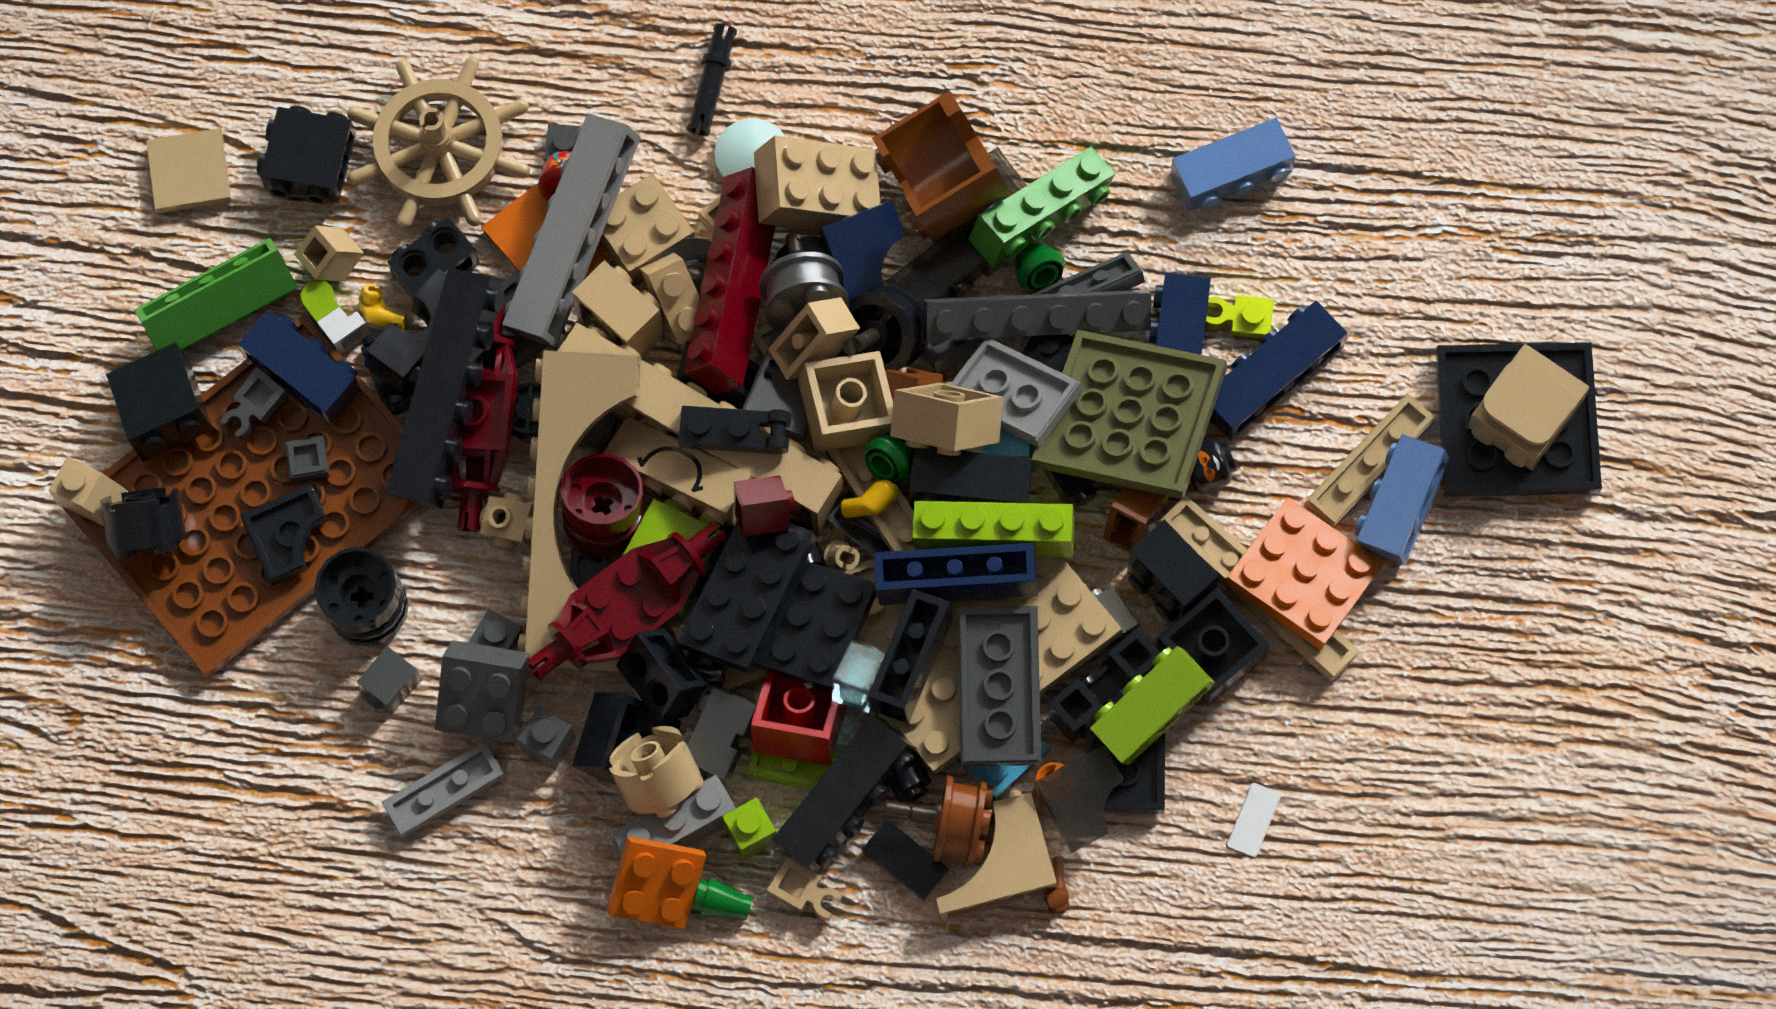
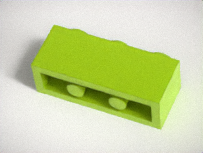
M1176 646L1173 650L1170 647L1164 649L1152 661L1155 667L1145 677L1137 675L1123 688L1125 695L1115 705L1109 702L1095 714L1094 719L1097 722L1090 729L1122 764L1130 765L1215 685V682L1183 648Z

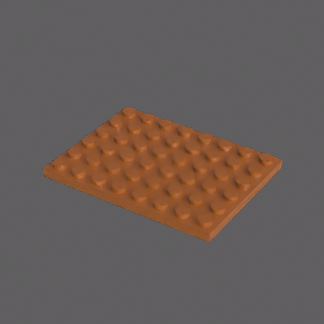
M305 314L294 321L299 328L297 333L307 340L310 337L317 339L327 348L328 353L326 355L336 363L340 359L346 362ZM246 359L202 394L213 427L212 431L145 462H142L135 450L132 449L103 472L104 475L128 491L166 488V495H170L173 488L179 489L186 537L181 540V543L177 544V550L154 553L153 548L138 549V554L135 556L114 558L113 550L107 548L104 526L62 507L207 679L315 593L314 586L317 573L328 558L340 550L352 547L371 548L422 506L399 500L386 493L404 426L359 375L356 376L361 391L331 425L292 394H289L266 423L256 418L253 422L254 427L251 435L247 439L242 440L235 435L241 427L240 419L236 420L230 428H227L220 422L227 411L239 407L240 403L233 396L257 368ZM323 436L326 444L330 476L292 483L289 477L285 442ZM312 483L328 521L317 528L307 542L305 561L308 571L271 586L240 515Z

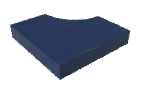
M892 200L819 228L829 256L836 259L842 267L844 275L842 286L846 290L849 300L866 293L876 286L883 285L881 271L884 257L894 243L905 237Z

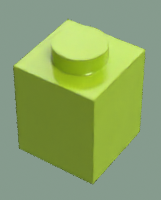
M758 797L722 816L724 827L743 861L777 843L772 839L777 832Z

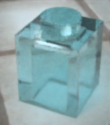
M851 641L833 677L832 700L870 713L871 706L868 693L885 653L870 645L863 646Z

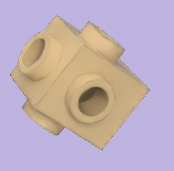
M504 493L503 498L489 496L487 506L481 511L479 524L481 527L480 534L492 540V547L514 552L515 546L531 549L532 539H526L525 527L527 516H533L534 505L526 503L527 498L512 493Z

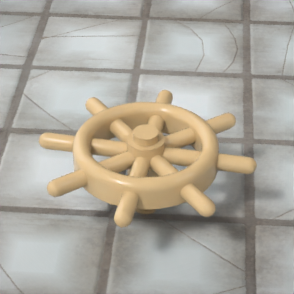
M470 56L465 60L457 81L429 79L418 82L410 63L404 59L399 60L396 64V71L403 83L404 89L395 94L385 104L380 114L358 107H351L347 111V117L353 122L374 129L373 150L376 158L375 162L350 172L347 181L350 185L358 186L383 175L387 183L406 198L397 219V226L403 230L408 229L412 225L420 204L442 206L458 203L467 223L473 227L478 226L482 218L472 196L488 184L498 170L518 178H526L530 174L528 165L502 156L503 134L500 125L525 114L529 109V104L526 100L520 99L494 110L488 99L471 87L480 64L476 57ZM448 101L443 114L442 112L438 113L439 110L437 108L430 107L428 102ZM462 105L478 116L453 128ZM415 109L421 127L418 128L400 122V120L409 111ZM486 131L484 150L460 142ZM392 135L417 143L391 154L390 152ZM454 156L477 164L472 170L462 176ZM423 158L415 179L410 178L399 169L404 165ZM437 164H440L448 182L429 184Z

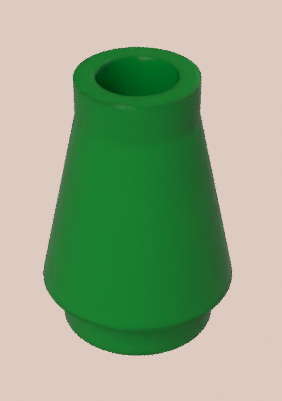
M711 877L709 881L700 879L691 910L700 912L699 916L747 920L752 897L743 895Z

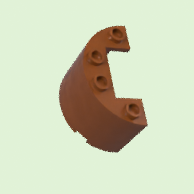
M950 90L872 138L879 150L876 153L877 163L884 174L892 171L906 194L905 198L901 200L908 212L906 215L923 239L930 237L933 242H936L1012 195L1007 183Z

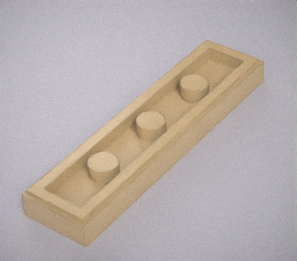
M1407 393L1305 500L1304 505L1335 529L1372 490L1375 481L1378 478H1383L1388 465H1385L1386 455L1392 443L1397 444L1401 434L1419 440L1435 423L1437 417Z

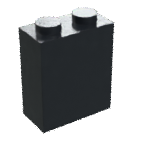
M177 342L106 374L127 440L142 462L157 457L213 430L191 363Z

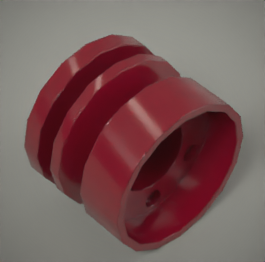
M592 454L579 459L567 469L561 482L563 530L568 541L580 552L594 557H612L625 552L643 519V482L637 469L626 459L612 454Z

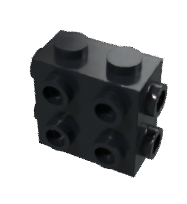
M302 106L277 107L275 118L269 119L266 127L265 137L266 141H269L266 153H261L257 162V175L260 176L265 190H268L274 196L288 198L291 195L302 196L316 204H327L328 201L339 203L356 138L352 120L336 112H328L326 115L312 113L309 109Z

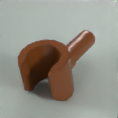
M1062 856L1053 858L1054 874L1057 882L1056 889L1044 892L1050 914L1065 911L1069 907V894L1064 881V860Z

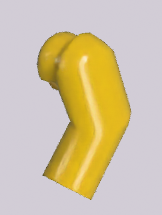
M368 284L364 286L359 296V305L366 320L372 325L386 328L389 323H397L399 330L404 331L407 314L389 310L381 296L382 291L377 285Z
M883 479L875 482L861 497L844 499L842 501L841 511L845 518H854L882 513L890 503L897 499L899 494L898 487L889 480Z

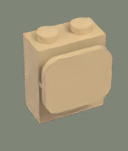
M1524 344L1514 359L1506 365L1488 389L1484 399L1473 412L1468 428L1472 430V434L1480 442L1486 445L1493 444L1504 451L1505 457L1514 465L1519 467L1526 466L1533 470L1582 404L1590 387L1527 344Z

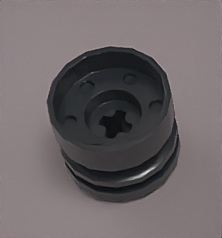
M352 547L340 550L328 558L318 571L314 586L317 604L337 634L351 644L371 646L383 643L394 636L406 621L409 607L406 590L387 559L373 549Z

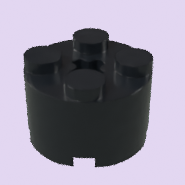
M148 488L121 493L122 501L112 503L111 496L105 497L100 501L107 548L113 550L114 558L135 556L138 554V549L153 548L154 553L177 550V544L181 543V540L186 537L180 491L177 488H173L170 495H166V488Z

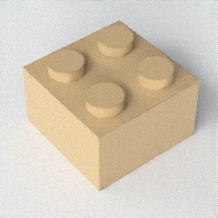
M654 173L618 194L600 241L616 265L625 270L632 278L633 283L631 285L635 287L644 281L639 268L659 260L662 254L672 245L686 238H694L695 234Z
M604 260L572 291L577 317L586 327L592 325L602 330L609 337L608 341L621 347L622 344L632 347L641 355L642 359L665 337L662 326L663 318L659 310L661 306L649 292L644 290L640 293L632 286L633 280L625 270L619 266L613 269Z
M880 351L804 363L798 384L815 452L866 444L872 438L891 432L893 400Z
M944 383L897 389L894 391L890 436L904 439L905 445L909 447L927 448L929 445L937 447V453L943 455L957 456L961 454V450L983 451V446L999 443L1004 397Z

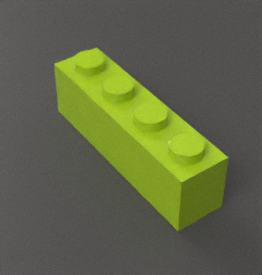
M914 501L912 536L915 550L1034 543L1036 557L1073 558L1075 522L1073 504Z

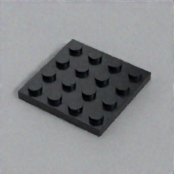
M1592 342L1526 343L1590 387L1582 404L1533 470L1526 466L1519 467L1514 465L1505 457L1504 451L1493 444L1486 445L1474 437L1472 430L1468 428L1471 416L1484 399L1486 392L1524 344L1437 345L1435 353L1441 448L1446 450L1450 458L1443 476L1444 497L1600 494L1602 482Z

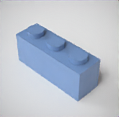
M1276 117L1172 158L1170 173L1188 211L1197 208L1207 210L1216 206L1222 198L1232 194L1236 197L1243 196L1251 192L1255 185L1268 180L1270 183L1283 180L1293 171L1295 154Z
M1401 434L1397 444L1392 443L1386 455L1385 465H1388L1383 479L1378 478L1371 490L1370 500L1373 502L1368 514L1363 513L1355 529V535L1358 536L1357 542L1362 548L1375 555L1406 565L1450 462L1445 449Z

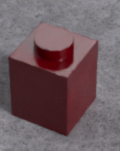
M780 475L734 482V514L742 537L789 530V514L795 513V502L792 491H786Z

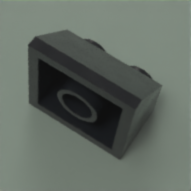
M595 692L572 767L601 781L617 785L609 769L612 767L609 759L613 751L623 741L637 733L642 738L652 735L654 733L651 728L657 726H671L679 730L682 721L675 719L659 723L643 701L625 692Z

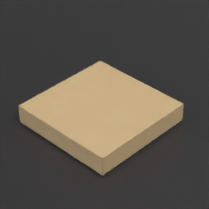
M221 128L146 140L154 206L157 214L232 202L224 136Z

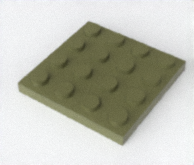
M1077 330L1062 373L1081 382L1083 390L1041 447L1035 448L1032 456L1033 467L1184 499L1227 371L1226 360Z

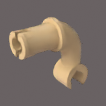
M835 525L824 549V562L827 567L837 571L841 569H854L860 560L859 552L850 546V537Z

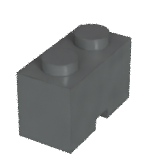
M720 686L713 687L711 692L706 691L703 694L697 707V712L701 714L695 728L689 727L684 736V740L698 768L713 775L717 774L723 780L732 777L744 750L737 746L741 736H745V734L751 735V722L757 706L756 702Z

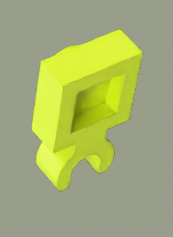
M1236 295L1235 305H1230L1220 297H1210L1207 308L1218 309L1221 315L1216 318L1206 317L1205 326L1210 329H1220L1225 325H1232L1231 336L1262 339L1271 331L1274 299Z

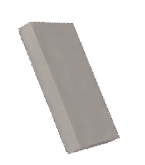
M985 338L950 384L1004 397L1001 429L1038 448L1041 447L1083 390L1081 382L990 338Z

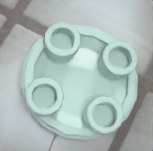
M755 118L739 120L728 126L717 139L714 151L718 173L725 178L727 175L744 169L755 168L754 152L774 135L784 136L783 133L770 122Z

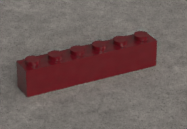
M754 167L725 176L711 245L708 251L706 269L701 284L698 307L694 317L691 340L687 350L684 374L714 394L738 388L744 384L761 300L759 279L762 272L768 266L776 227L775 225L759 224Z

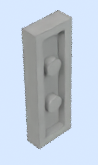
M483 741L382 801V804L402 838H405L506 776L487 744Z

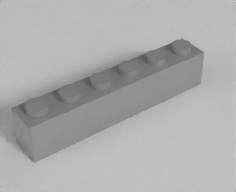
M587 113L584 123L577 129L575 145L569 159L562 166L561 179L555 194L548 201L547 214L542 227L534 235L533 249L527 264L520 270L518 286L514 296L507 303L504 310L502 325L516 336L557 348L574 305L572 291L586 276L641 139L627 124Z

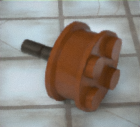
M947 774L942 799L938 801L937 809L887 801L884 816L933 824V833H936L932 861L939 862L941 857L965 860L966 867L972 868L973 864L981 865L985 842L979 841V839L984 840L985 835L988 834L991 811L984 809L990 810L994 786L987 785L985 780H980L978 785L955 782L953 775Z

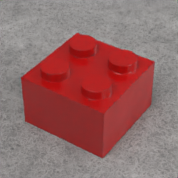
M767 672L751 722L753 752L830 766L848 705L847 675H842L834 694L816 687L806 688L803 683Z

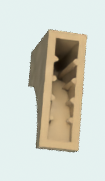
M1020 790L1010 791L998 797L999 801L992 803L995 834L990 852L982 867L966 884L945 896L936 898V908L940 922L1044 895L1046 891L1056 889L1055 874L1031 792L1022 794Z

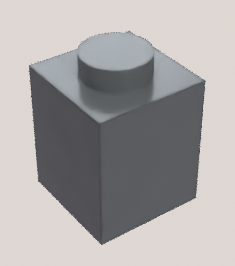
M387 646L358 679L357 684L363 693L360 699L377 713L382 708L392 716L422 679L415 667Z
M537 707L517 741L522 753L556 771L576 737L572 725Z

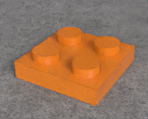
M627 836L606 908L608 915L686 929L706 859L704 850Z

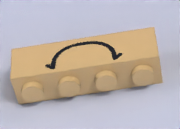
M629 416L626 417L602 453L626 459L637 469L643 482V489L651 495L660 497L664 494L672 498L671 501L682 510L691 512L695 509L703 513L702 515L707 521H715L720 527L726 524L734 528L737 523L734 514V482L754 479L751 474L703 451L693 448H679L677 439Z

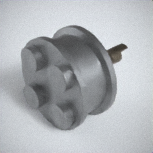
M796 233L786 235L785 241L788 255L777 259L766 267L759 279L760 293L766 301L764 305L765 319L774 330L781 333L807 303L841 297L847 308H849L848 294L842 286L844 275L840 263L827 254L803 252L802 243L797 241Z

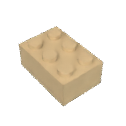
M774 135L754 152L759 224L820 231V227L880 204L876 149Z

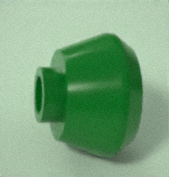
M1036 242L1027 245L1015 259L1016 278L1019 286L1024 290L1036 292L1058 282L1065 268V259L1062 254L1045 243Z
M889 432L872 438L865 444L864 461L868 470L876 478L900 483L909 476L913 463L914 449L913 447L906 446L904 439L891 437Z

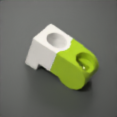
M313 280L303 287L301 301L309 318L340 355L360 342L364 337L370 335L366 322L357 311L348 317L341 309L329 283L323 280Z

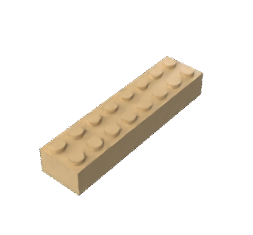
M579 323L575 324L558 350L641 357L635 349L628 345L622 344L619 347L608 341L609 337L599 328L592 325L586 328ZM641 360L639 397L622 404L608 414L618 417V420L622 423L629 416L678 440L682 405L736 408L725 401H720L719 404L706 397L707 393L701 387L692 382H687L686 385L673 378L674 374L665 366L659 363H655L652 366ZM760 427L759 437L770 436L769 427ZM790 439L789 450L785 454L698 449L751 474L754 479L780 475L786 491L791 490L794 496L795 513L789 514V520L794 523L805 522L808 529L813 530L815 535L819 537L830 522L828 520L829 515L836 508L840 499L844 497L842 475L839 473V468L826 459L820 458L817 461L808 456L804 447Z

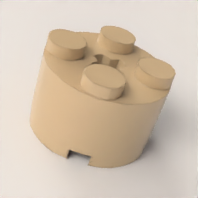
M671 726L653 727L651 729L654 734L644 738L637 733L623 741L610 756L609 761L612 765L609 768L627 806L635 813H655L659 818L667 817L677 810L678 803L703 785L704 781L684 738L678 729Z

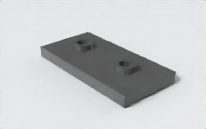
M1038 606L958 608L961 767L1041 765Z

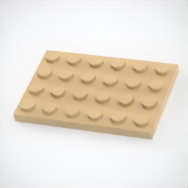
M1036 557L1038 596L949 601L953 619L909 724L887 716L899 733L917 747L916 754L934 776L961 756L958 608L1038 606L1040 696L1123 634L1122 628L1063 558ZM906 604L899 606L859 636L846 667L867 693L871 689Z

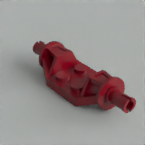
M505 302L501 311L496 313L492 327L494 329V340L490 349L486 350L482 364L484 367L483 380L480 386L475 389L472 400L474 407L473 416L470 423L465 425L462 436L463 452L460 460L466 462V481H461L458 462L455 463L451 476L453 480L452 492L461 496L456 529L465 532H471V529L473 532H480L479 519L483 509L484 498L500 495L501 489L497 486L511 450L518 374L513 350L516 349V342L502 336Z
M711 521L709 525L689 540H686L677 532H672L667 536V539L632 548L570 594L557 621H552L548 624V630L553 641L525 660L530 671L542 662H545L533 673L537 679L542 680L566 660L579 669H582L589 663L618 660L628 651L627 646L636 633L659 629L679 614L697 579L699 580L706 576V569L701 559L728 541L725 532L722 530L709 539L720 528L715 521ZM688 571L689 573L676 585V581ZM596 640L599 642V644L587 650H581V648Z

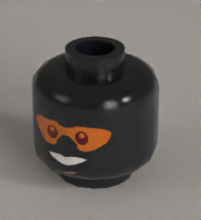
M1214 437L1203 440L1189 484H1192L1197 493L1204 494L1226 486L1231 482V473L1236 472L1237 469L1227 442L1221 444Z

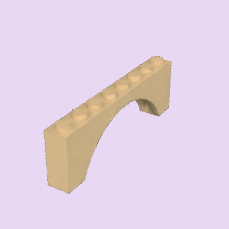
M543 350V359L536 360L535 382H541L540 398H534L533 421L539 422L538 437H532L530 446L531 461H536V477L530 476L528 482V500H534L533 516H527L525 537L526 539H532L531 555H525L523 562V578L529 579L528 594H522L520 610L521 618H527L526 634L520 633L518 651L530 653L529 657L553 641L548 630V624L552 621H557L570 594L578 589L568 571L559 542L558 501L561 482L573 454L587 433L608 413L622 404L639 397L641 357ZM596 640L581 648V650H587L599 644V642ZM619 659L589 663L582 669L619 672L616 667ZM568 660L557 667L579 669Z

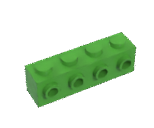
M1089 147L981 213L968 240L988 263L994 267L1008 257L1012 258L1018 255L1032 242L1042 240L1061 224L1071 222L1090 206L1100 204L1110 194L1109 186L1115 176V172L1092 147Z
M268 238L134 309L156 351L177 342L184 353L189 348V345L202 338L210 339L217 336L223 330V327L236 320L244 321L249 319L260 307L270 302L277 303L286 299L291 291L298 288L278 248L271 238Z

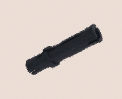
M723 23L714 25L708 53L703 55L701 64L704 66L690 120L686 127L687 131L695 134L701 120L702 124L698 136L710 135L725 72L730 71L732 64L729 57L735 36L737 35V29L729 25L725 39H722L725 28Z

